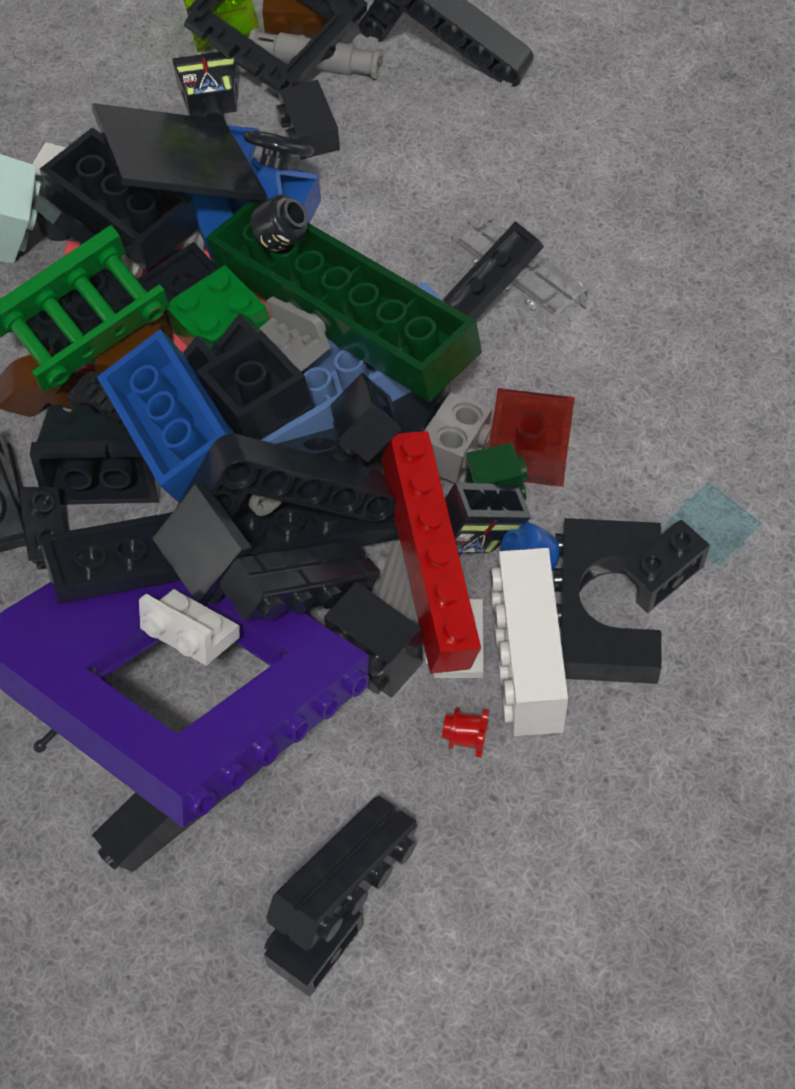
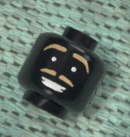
M276 195L252 212L250 218L252 235L267 250L276 252L286 249L298 242L306 233L307 213L300 202L286 195Z

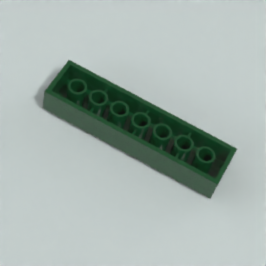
M250 200L206 237L217 269L226 265L251 291L265 300L275 297L285 303L290 302L296 308L309 314H316L325 324V335L329 340L428 402L436 397L482 353L476 320L308 222L306 233L298 242L282 251L273 252L265 249L252 235L250 218L253 210L266 201Z

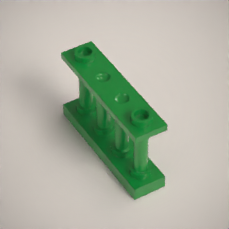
M112 225L0 299V337L2 338L9 332H14L39 364L37 368L32 370V373L43 393L50 388H56L64 384L72 373L145 323H151L159 319L164 311L169 308L165 291L160 284L147 292L121 261L120 258L126 253L120 235ZM103 269H109L134 300L133 303L118 313L113 311L89 281L92 276ZM71 290H78L103 321L102 324L85 335L57 302L58 299ZM40 311L47 312L71 343V345L53 357L26 324L28 319Z

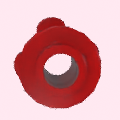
M460 707L455 708L454 715L446 714L442 739L449 740V749H453L454 745L476 749L475 757L482 758L490 709L483 708L482 716L460 712Z

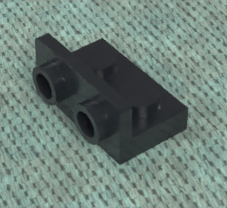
M678 520L625 564L624 571L638 583L639 592L636 603L647 614L705 565L710 544L683 520Z

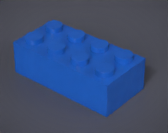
M160 329L97 376L158 484L179 503L212 444L223 435L234 433L183 352Z

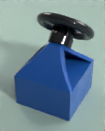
M255 130L246 131L243 135L244 140L263 148L261 159L253 157L250 165L267 193V199L276 195H286L297 200L305 208L307 222L310 223L321 202L319 175L289 167L290 154L311 156L314 153V147L306 142L282 135ZM231 198L229 205L233 214L250 200Z

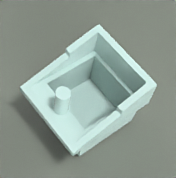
M0 154V262L14 263L18 251L25 252L29 237V231H26V229L32 231L35 224L37 210L33 209L31 205L39 195L40 182L35 181L36 165Z

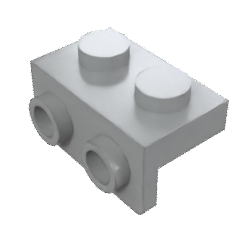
M270 297L266 301L272 318L259 329L267 335L301 372L330 349L325 335L326 326L316 314H309L296 308L292 303H285L275 297Z

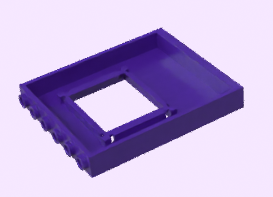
M181 580L59 604L57 603L52 583L49 582L0 613V690L182 828L186 827L197 817L206 815L214 804L229 792L238 790L245 783L246 779L263 766L266 767L273 763L278 754L294 742L301 741L308 731L322 720L331 718L345 702L353 696H359L369 682V655L305 613L297 615L294 611L286 612L269 621L265 620L264 617L243 620L234 607V601H229L227 596L223 594L216 606L207 603V601L200 604L238 624L239 639L235 643L270 667L177 734L102 679L159 641L158 638H153L140 629L139 599L143 595L148 594L157 600H161L174 589L194 600Z

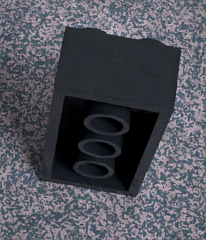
M93 127L40 168L46 193L50 200L96 234L112 225L120 235L125 255L146 271L198 229L194 200L186 193L123 186L102 134Z

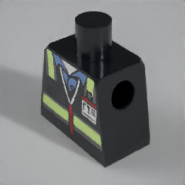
M220 52L172 58L177 86L189 115L224 120L225 113L237 112L239 69L238 65L233 61L235 55L229 59Z
M455 482L445 498L459 557L463 553H489L494 551L501 545L502 539L508 531L512 529L517 530L531 519L518 485Z

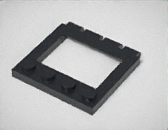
M195 0L187 8L188 17L184 22V27L202 40L209 36L207 40L209 45L229 59L235 55L233 61L254 77H257L264 71L260 76V81L279 94L280 89L298 85L367 12L368 3L364 0H300L329 21L288 65L214 14L226 0Z

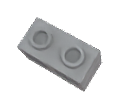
M452 392L449 393L425 431L429 432L439 476L455 483L458 482L465 471L466 453L476 451L480 446L485 448L491 439L494 426L489 425L492 413L491 408Z

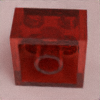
M498 388L488 448L512 442L517 457L523 456L526 462L528 479L523 480V482L564 487L575 397Z

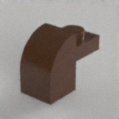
M32 355L18 358L10 363L0 375V409L27 417L35 416L46 403L63 405L65 408L73 409L68 406V399L66 397L85 373L75 371L64 384L56 388H50L43 393L32 373V370L37 368L39 364Z

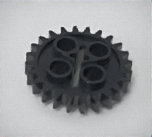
M103 269L89 279L115 313H118L134 302L133 298L109 269ZM71 290L58 299L57 302L84 335L103 323L78 290ZM40 311L26 321V324L47 351H52L53 356L71 345L70 341L46 311Z

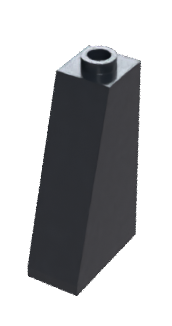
M233 791L229 792L226 796H224L222 799H220L217 803L214 804L213 807H215L218 803H220L223 799H225V798H226L228 795H230ZM135 792L92 836L101 846L98 854L111 868L116 870L118 867L134 872L201 817H197L186 827L182 828Z

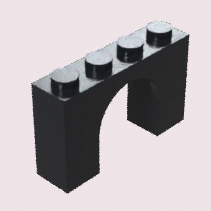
M564 518L563 533H555V538L560 548L559 557H562L561 568H554L553 585L554 592H561L560 604H556L566 679L658 684L662 668V630L616 628L604 625L589 615L581 603L579 594L584 586L596 577L612 573L627 574L624 571L625 564L661 535V523Z

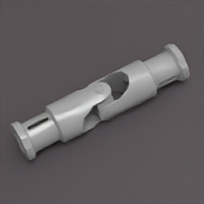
M253 28L249 35L251 40L285 64H289L311 40L303 36L280 32L279 35L263 33L259 28ZM338 42L330 50L334 53L333 56L326 60L324 57L313 68L351 75L352 72L371 75L372 79L378 80L383 66V50L376 49L375 52L357 49L354 44Z

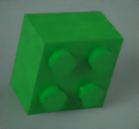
M226 265L168 301L169 308L166 309L174 333L187 347L197 335L217 342L239 313L248 316L258 328L270 320L266 305Z

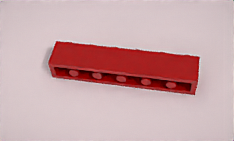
M429 432L397 433L386 444L381 461L386 481L396 499L394 518L418 623L422 628V640L430 674L470 670L481 650V644Z

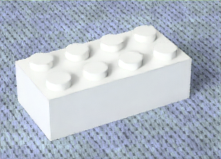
M549 548L499 551L498 567L491 568L492 587H490L492 612L495 611L496 617L494 636L496 648H499L500 654L498 673L500 685H503L504 698H502L504 723H512L513 736L563 733L568 693Z

